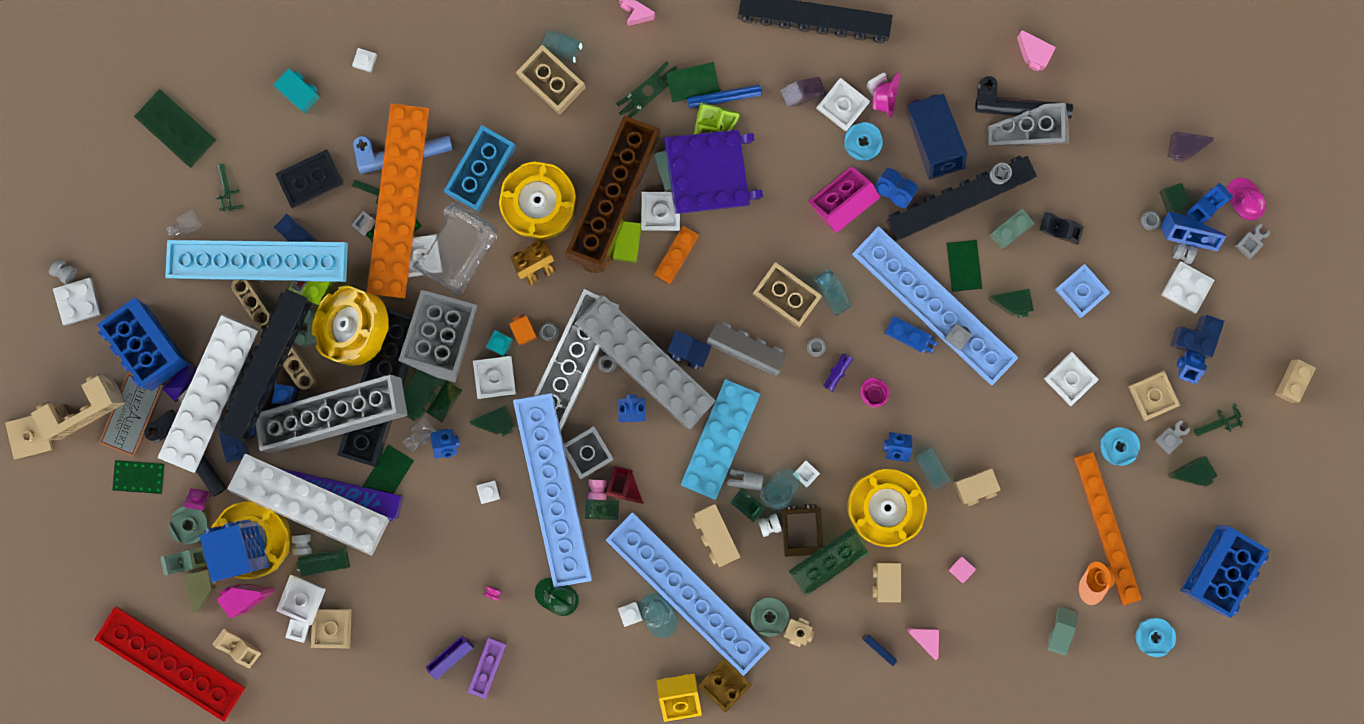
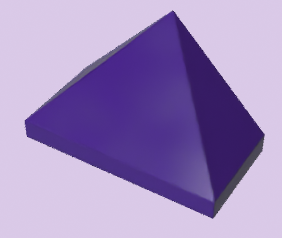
M191 362L163 387V390L174 402H177V398L190 386L197 368Z

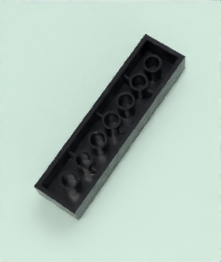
M289 289L280 293L277 300L279 303L276 310L273 309L269 316L268 328L265 327L261 333L260 338L262 340L260 345H256L252 352V356H254L252 362L247 363L243 372L245 374L243 381L240 380L235 388L237 393L234 399L231 398L227 405L228 412L225 417L221 418L218 427H220L219 432L244 443H247L312 305V302L307 297Z
M386 308L388 332L381 350L371 360L366 362L360 383L393 375L401 378L403 386L409 365L400 362L399 357L413 316ZM392 420L344 433L337 455L378 467Z

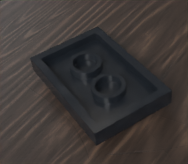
M327 149L275 173L292 209L344 185Z

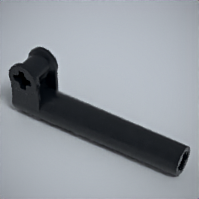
M986 76L978 83L975 112L1020 115L1044 104L1059 102L997 97V80L992 76ZM987 81H988V84L992 86V87L989 88L988 90H987V87L983 85V84H985ZM1066 103L1068 119H1071L1073 104Z
M174 410L167 411L145 428L144 435L148 440L160 442L167 437L176 417ZM153 429L159 430L157 432V437L151 436L153 434ZM203 455L196 473L215 497L226 490L227 487L205 455Z

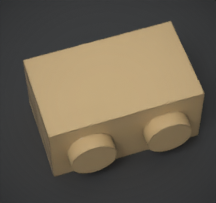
M1299 359L1291 360L1275 395L1290 403H1299L1316 368Z
M991 468L954 482L961 503H967L968 506L978 503L979 498L985 497L989 499L997 496L996 492L1000 491L999 484Z
M876 562V567L872 569L873 578H876V586L872 588L873 598H876L877 602H901V563Z

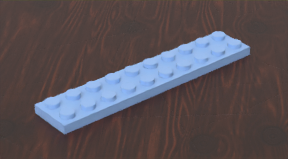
M879 226L852 254L991 386L1018 359L1004 343ZM956 323L972 334L960 351L944 340Z
M551 392L514 399L513 403L554 587L591 581L592 574L553 394Z
M633 512L606 539L743 676L770 649Z

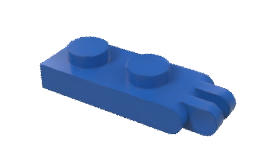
M894 316L884 333L921 353L927 351L933 354L934 350L928 347V345L936 347L938 344L931 340L933 336Z

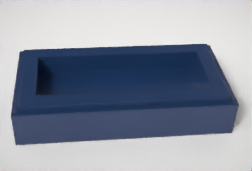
M865 634L862 638L863 641L890 665L894 666L897 659L869 634Z

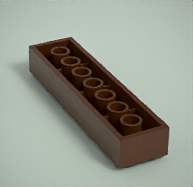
M625 115L623 116L566 250L568 260L600 272L604 271L660 137L659 128Z

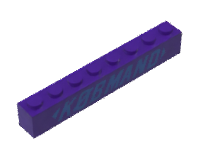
M276 467L383 515L389 521H393V518H399L403 501L402 495Z

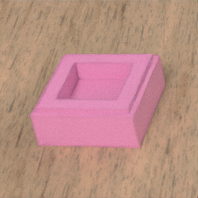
M961 556L948 571L961 583H964L976 569Z

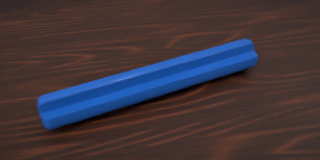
M754 85L689 97L687 99L688 107H699L701 102L717 104L761 96L762 88L761 85Z

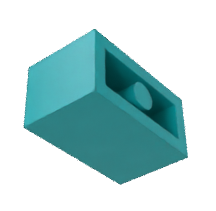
M288 68L273 86L305 114L320 98L316 94L318 89L311 83L305 84L302 81L304 77L297 70L292 72Z

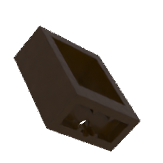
M805 504V508L797 509V505L785 506V509L781 510L784 556L824 554L821 508L816 507V504ZM815 513L817 546L789 548L787 515Z

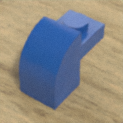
M1218 183L1201 196L1186 214L1204 223L1220 207L1231 200L1233 195L1221 183Z

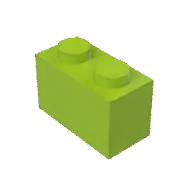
M624 221L610 254L613 256L614 261L637 263L641 234L640 223Z

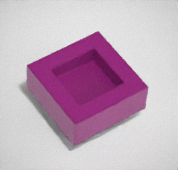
M190 488L184 502L185 508L204 511L210 497L209 491Z

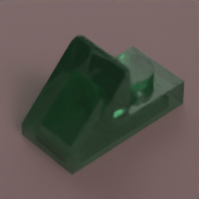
M586 499L585 519L618 520L619 501Z

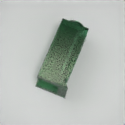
M347 546L342 547L341 550L299 557L298 562H296L297 572L301 574V577L350 567Z

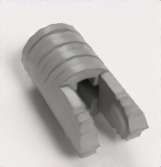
M736 469L729 470L731 476L744 479L743 481L729 479L727 482L728 486L761 491L764 474Z

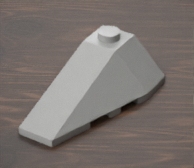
M1066 103L1044 104L1031 111H1026L1013 118H1008L988 126L989 146L1069 144V123Z

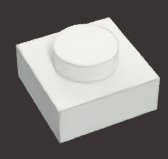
M358 48L352 66L372 73L377 54Z
M806 460L793 473L806 488L820 474Z
M496 480L476 486L481 504L501 499Z
M637 602L618 608L624 627L643 620Z
M293 618L290 619L285 638L305 643L310 625Z

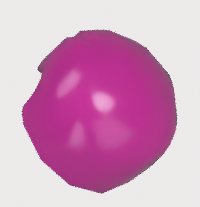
M871 377L865 380L861 386L860 397L866 405L880 407L889 398V388L883 380Z

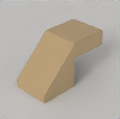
M225 628L213 642L215 648L230 654L236 663L249 669L261 654L259 650L239 635Z

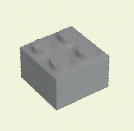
M595 426L563 444L565 454L580 479L585 478L615 460Z

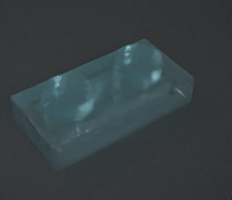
M932 447L914 456L933 490L951 481Z

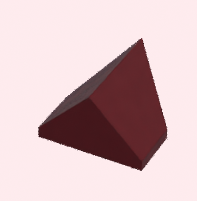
M614 466L606 495L644 504L633 476V470Z

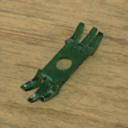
M666 61L646 81L616 103L619 107L632 99L619 114L621 116L636 105L638 107L627 117L632 118L639 113L642 108L669 87L668 82L665 83L667 80L666 73L676 71L677 67L674 66L660 77L659 75L669 65ZM645 86H651L654 89L651 96L643 94L642 90Z

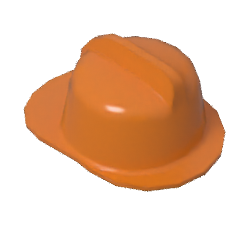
M1097 561L1090 563L1078 586L1080 598L1085 603L1096 605L1102 601L1107 591L1115 583L1113 568Z

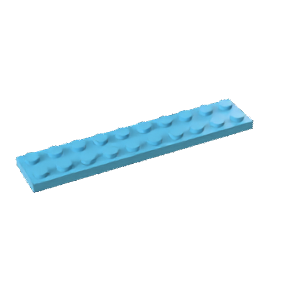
M167 240L165 278L346 282L348 243Z

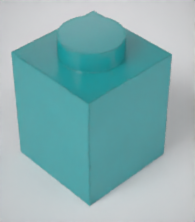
M494 330L486 347L506 357L514 340Z

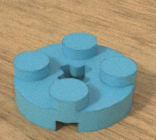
M868 122L858 123L850 127L844 139L845 150L852 158L858 161H869L876 157L883 145L880 130ZM866 137V142L869 144L867 146H860L858 139Z
M1122 427L1113 428L1107 431L1100 439L1101 454L1110 464L1125 466L1137 458L1138 451L1140 450V441L1131 430ZM1118 441L1125 444L1122 452L1115 448Z
M1149 618L1139 624L1136 631V643L1145 654L1152 657H1162L1168 654L1175 646L1176 633L1167 621L1160 618ZM1154 632H1157V635H1160L1161 637L1160 639H1157L1156 643H1154V640L1151 639V635H1153Z

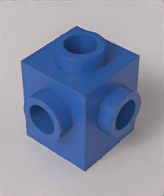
M1187 350L1184 356H1180L1177 361V367L1179 368L1178 378L1197 384L1207 369L1205 356Z
M626 395V399H618L619 422L646 421L645 398H637V395Z
M442 429L430 433L434 459L449 458L457 455V447H460L458 435H454L453 429Z
M889 432L888 440L885 439L883 444V451H886V459L909 462L912 452V435Z

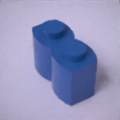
M886 168L874 186L880 195L890 198L894 204L902 208L908 206L919 189L913 181L903 178L892 168Z

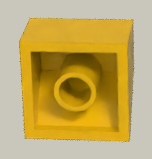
M695 673L657 680L664 722L702 716Z

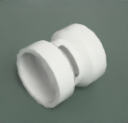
M776 513L770 515L769 518L765 519L762 517L758 519L763 537L769 536L772 532L778 533L782 531Z

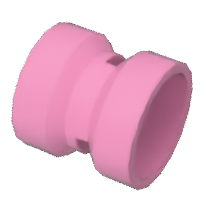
M588 480V486L591 491L588 492L587 499L606 500L607 495L604 490L607 487V480Z

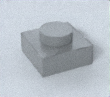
M362 211L351 226L365 236L372 229L376 220Z
M956 323L944 340L960 351L972 334Z

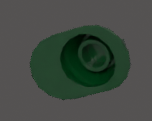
M545 578L536 585L535 598L547 610L556 615L568 616L577 609L579 604L578 595L568 585L554 587L552 578Z

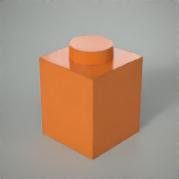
M519 315L512 319L513 322L510 323V327L518 345L521 346L538 338L528 316L523 317V315Z

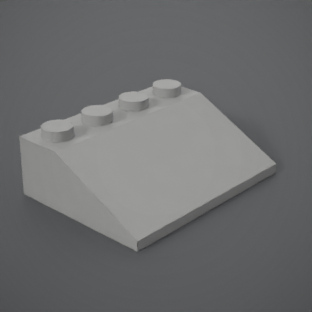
M421 290L399 361L437 378L456 383L477 315V305Z
M723 321L721 324L716 323L707 340L708 345L776 377L779 374L786 355L783 354L784 350L776 346L770 348L766 346L767 342L759 338L753 340L748 337V333L742 330L736 332L731 329V325Z

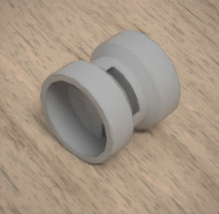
M998 163L990 171L991 181L998 185L1005 183L1012 175L1011 167L1006 163Z
M1177 242L1171 257L1176 260L1182 259L1184 263L1190 265L1197 254L1198 247Z
M60 258L52 264L49 270L50 275L60 278V281L64 284H69L77 272L75 267L66 265V262Z
M311 534L291 536V542L295 544L292 549V555L312 554V547L307 544V542L311 541Z

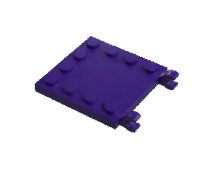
M739 130L664 138L675 214L745 207L750 205V200L763 198L762 190L748 192L741 144H750L752 141H755L754 133L740 135Z

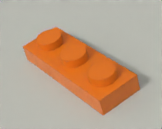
M682 226L654 276L671 285L699 235Z

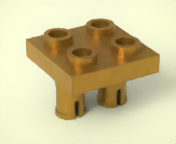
M544 240L535 241L529 247L516 251L510 257L520 279L525 277L529 285L534 284L531 277L535 283L539 281V277L535 273L538 269L542 268L545 276L551 275L548 268L552 274L556 271L552 264L554 259Z
M723 658L697 686L726 713L752 684L728 660Z

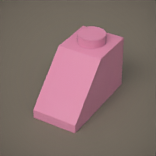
M1021 30L1017 40L1025 63L1034 71H1043L1056 47Z

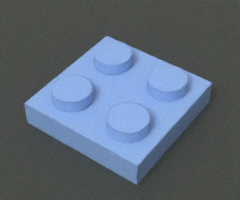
M1085 264L1055 289L1079 318H1082L1110 293Z

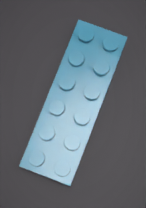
M725 379L683 477L681 486L716 500L759 399V393Z

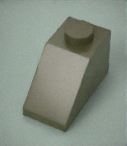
M209 570L185 575L192 613L201 611L216 589L218 581H211Z

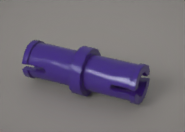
M842 353L835 367L831 368V373L822 386L833 392L839 380L844 378V372L853 359Z

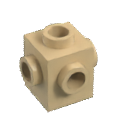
M790 617L783 636L790 639L789 643L800 647L801 644L806 646L807 642L812 641L814 631H812L813 627L809 625L810 621L800 617L798 620ZM803 630L802 634L800 635L797 634V631Z

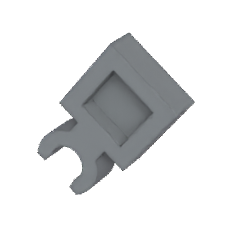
M1262 224L1254 228V234L1250 231L1247 232L1235 246L1248 259H1251L1264 245L1260 240L1268 237L1270 234L1269 230L1264 234L1259 232L1263 226Z
M1182 420L1175 423L1174 430L1168 427L1154 440L1167 454H1170L1183 442L1180 436L1186 435L1190 431V428H1186L1184 431L1180 430V425L1183 423Z

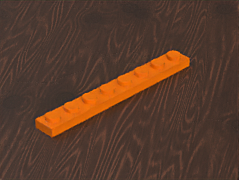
M1094 452L1075 457L1074 460L1108 564L1113 568L1115 585L1121 604L1126 605L1142 600Z

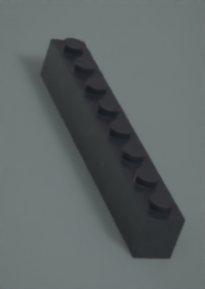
M740 0L738 19H741L744 23H753L755 21L760 22L763 26L775 24L779 25L782 29L794 27L802 32L814 30L821 35L834 33L835 36L841 38L853 36L854 39L861 41L873 39L875 43L888 42L893 17L890 14L798 0Z
M1019 155L1010 160L1011 163L1008 165L1011 167L1012 175L1003 184L993 183L990 179V173L987 174L984 171L976 175L977 179L971 182L969 179H966L959 183L960 187L955 189L949 187L941 191L942 195L938 197L931 195L925 198V203L920 205L914 203L906 207L907 211L903 213L896 211L890 214V218L886 222L895 242L1035 179L1037 175L1028 156L1022 158Z

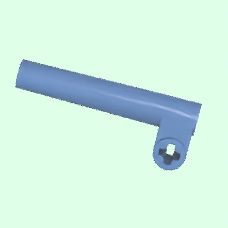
M366 136L356 138L353 142V148L360 174L382 169L385 151L375 153L371 139ZM450 136L427 140L425 142L424 158L452 151L453 146ZM361 140L363 142H367L365 150H363V148H359L358 144L361 143Z

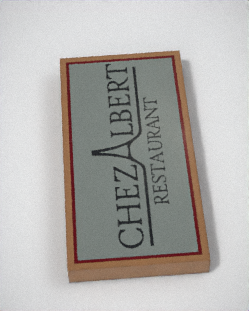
M127 372L120 389L126 403L111 411L99 444L136 457L145 436L144 430L150 424L164 386L160 385L153 391L146 388L143 389L133 382V374Z

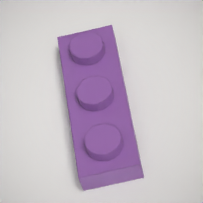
M488 637L467 693L483 699L487 698L506 648V643Z

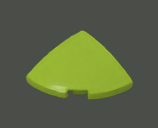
M701 102L694 134L730 131L736 124L740 113Z

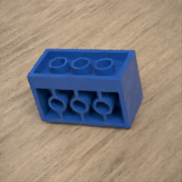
M136 297L97 324L100 329L98 333L105 341H109L111 344L110 350L115 356L119 355L122 359L121 365L127 372L130 371L133 374L132 380L138 387L141 386L143 389L146 388L153 391L190 364L147 304Z
M251 519L224 524V526L206 529L205 534L199 535L212 582L270 567L258 522H251Z
M1217 525L1180 592L1216 613L1232 618V616L1238 613L1242 598L1245 599L1250 591V584L1258 578V570L1261 565L1267 562L1270 550L1229 526Z

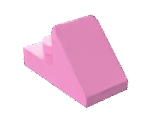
M619 0L622 9L627 12L632 11L627 20V26L654 20L655 12L638 1Z

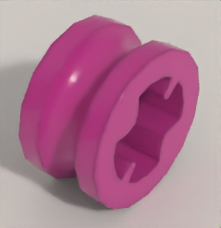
M486 586L487 591L483 595L499 601V594H502V591Z

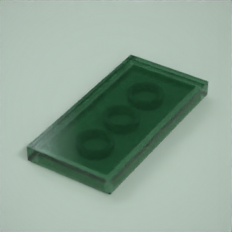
M161 89L134 116L190 168L217 141Z
M852 527L790 569L789 573L804 595L807 596L866 556L869 552Z

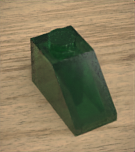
M1029 288L988 297L990 302L1011 316L1017 315V318L1028 317L1029 313L1034 311Z
M507 406L500 407L470 421L473 426L496 435L502 434V436L512 433V428L516 427Z
M1200 456L1168 474V476L1174 480L1206 487L1214 482L1213 479L1217 477V474L1208 458Z

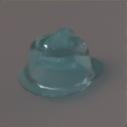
M790 469L782 470L774 475L761 492L760 498L765 506L771 507L774 511L788 507L792 501V496L800 485L799 475Z
M652 593L644 597L640 610L648 630L659 638L672 635L677 628V618L671 604L660 593Z

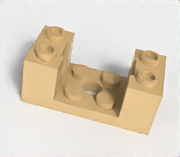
M95 374L86 379L87 382L81 386L91 404L80 409L81 412L76 415L74 413L69 415L64 404L56 405L55 402L50 404L45 402L36 407L37 410L32 412L31 415L45 441L61 440L125 404L126 402L113 376H97Z

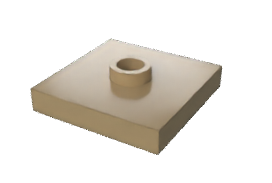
M1165 370L1128 386L1143 421L1180 406Z
M32 416L5 422L14 460L53 450L51 440L45 441Z
M318 609L312 623L311 648L350 649L352 610Z

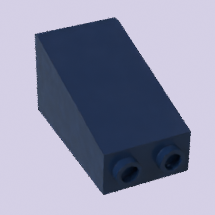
M944 93L940 95L934 94L927 99L915 100L908 104L907 115L928 179L931 180L965 169L967 151Z

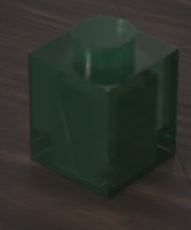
M1182 182L1159 192L1167 213L1169 211H1174V213L1186 210L1185 206L1190 204Z

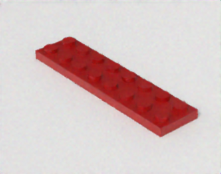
M118 606L113 608L94 639L223 722L227 720L246 689L240 683Z

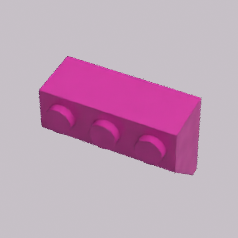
M851 166L810 199L808 203L825 224L837 233L877 201L880 196L872 182Z
M237 584L221 591V597L216 600L231 619L248 612L275 592V589L252 584Z

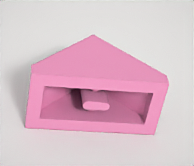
M937 628L907 629L911 636L935 660L939 658V630Z

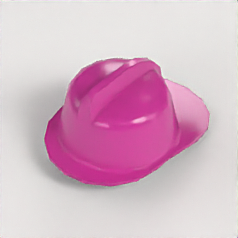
M899 72L895 74L891 83L879 85L873 94V109L886 112L889 118H892L894 114L895 100L901 78Z
M1237 178L1228 184L1227 190L1233 195L1229 202L1243 219L1256 220L1264 214L1266 209L1264 196L1253 182L1246 178Z

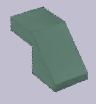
M203 548L160 557L164 576L207 566Z
M1063 607L1058 608L1055 626L1049 634L1047 650L1066 656L1076 629L1078 612Z

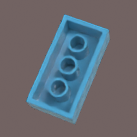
M481 125L443 192L480 213L517 149L516 145Z

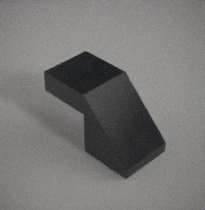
M1045 212L1039 230L1051 237L1079 245L1084 226L1075 221L1061 219L1052 213Z

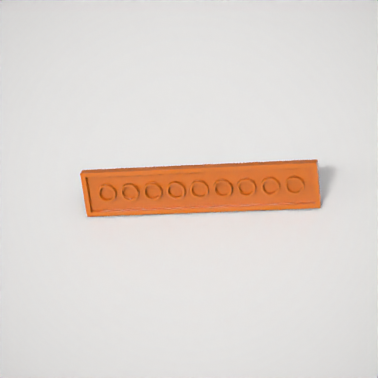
M390 104L367 292L373 295L406 299L429 108Z

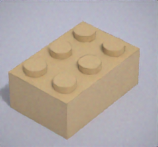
M543 45L516 72L517 76L559 115L585 89V84Z
M776 262L752 294V296L798 329L822 297V295Z
M714 503L695 512V517L692 520L697 530L701 528L703 532L701 539L705 547L709 546L712 551L709 553L713 564H718L721 567L740 558L716 504Z

